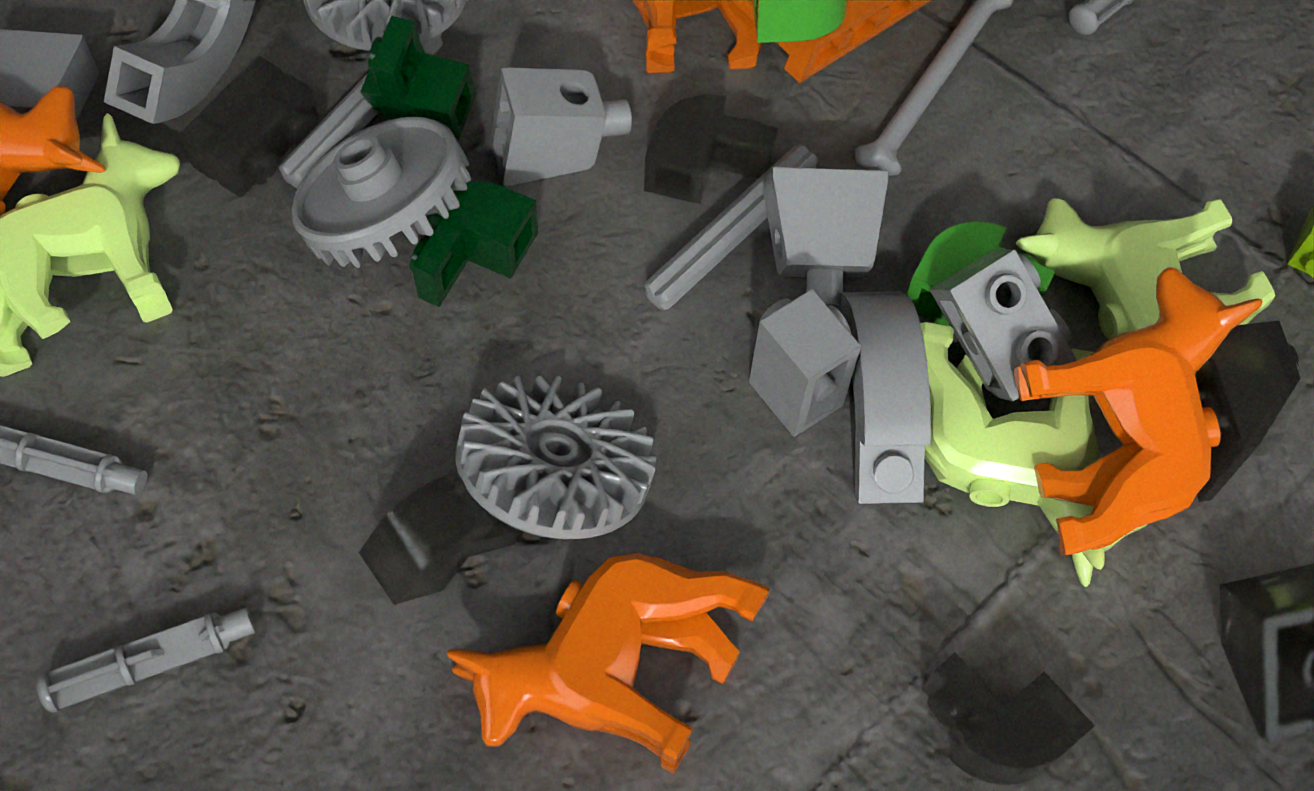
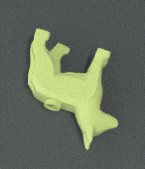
M106 113L103 118L101 149L95 157V160L104 165L106 171L102 173L87 172L82 185L52 196L45 194L28 195L18 201L15 209L0 216V377L19 372L33 364L29 352L22 346L21 335L28 325L42 339L58 333L70 323L67 312L63 308L52 306L48 300L49 285L53 275L77 277L115 271L138 309L143 322L148 323L171 314L173 311L156 273L150 272L148 249L150 227L143 205V198L151 189L164 184L178 174L180 160L174 154L156 151L135 142L121 140L113 117L109 113Z
M1053 198L1047 204L1043 223L1036 235L1022 237L1017 240L1016 245L1027 253L1025 255L1032 257L1039 264L1055 270L1054 275L1091 288L1100 305L1098 319L1101 330L1110 340L1119 334L1144 328L1158 321L1159 308L1156 300V284L1159 274L1168 267L1176 268L1182 273L1179 262L1214 251L1217 248L1213 240L1215 232L1230 227L1232 217L1222 200L1215 199L1208 201L1200 212L1191 216L1167 220L1123 221L1105 226H1090L1080 219L1076 211L1065 200ZM1260 271L1250 275L1245 287L1232 294L1213 293L1226 306L1256 298L1262 299L1263 303L1252 315L1230 330L1214 354L1199 370L1218 368L1244 374L1282 367L1289 357L1284 349H1279L1271 341L1269 336L1257 339L1256 341H1248L1236 335L1257 314L1268 307L1275 297L1274 289L1265 273Z
M920 323L927 359L931 410V445H925V459L937 479L942 483L970 493V499L979 505L999 507L1008 504L1009 500L1038 505L1057 533V518L1068 516L1082 518L1091 514L1094 506L1041 497L1034 471L1036 464L1047 462L1061 471H1080L1100 459L1101 449L1095 435L1088 396L1051 397L1049 411L1013 412L993 419L987 410L981 388L983 382L968 356L965 354L957 368L948 361V348L953 342L954 329L951 326ZM1071 349L1077 360L1094 353ZM1146 525L1134 529L1133 531L1124 535L1122 538L1144 528ZM1122 538L1098 550L1089 549L1071 554L1077 576L1084 587L1090 584L1093 566L1101 570L1104 566V552L1112 548Z

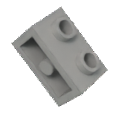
M1015 249L991 250L929 289L949 325L954 329V334L989 395L1010 401L1019 398L1014 369L1022 363L1039 360L1045 366H1053L1077 361L1068 345L1072 337L1067 324L1055 310L1048 309L1037 289L1041 286L1037 270L1028 258L1022 254L1018 255Z
M811 289L793 301L785 298L776 302L760 318L749 383L790 434L796 437L844 405L861 345L851 335L850 327L842 313L834 306H826L814 290Z

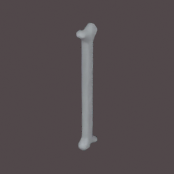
M973 0V4L879 138L874 142L860 145L856 148L855 160L858 166L862 168L878 167L881 171H888V176L900 174L901 164L897 159V150L990 15L995 11L1009 8L1013 0Z

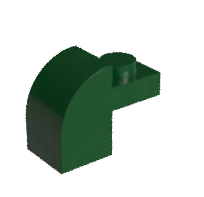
M391 16L383 37L377 36L370 48L368 58L369 71L360 91L362 96L373 108L391 120L404 117H423L443 123L452 131L456 140L459 141L477 94L469 65L424 53L414 21Z
M481 181L467 182V190H453L459 201V208L449 210V217L447 219L438 213L425 215L433 229V234L431 236L425 235L418 242L410 260V270L413 271L418 298L440 307L468 261L511 279L538 235L535 199L498 184Z

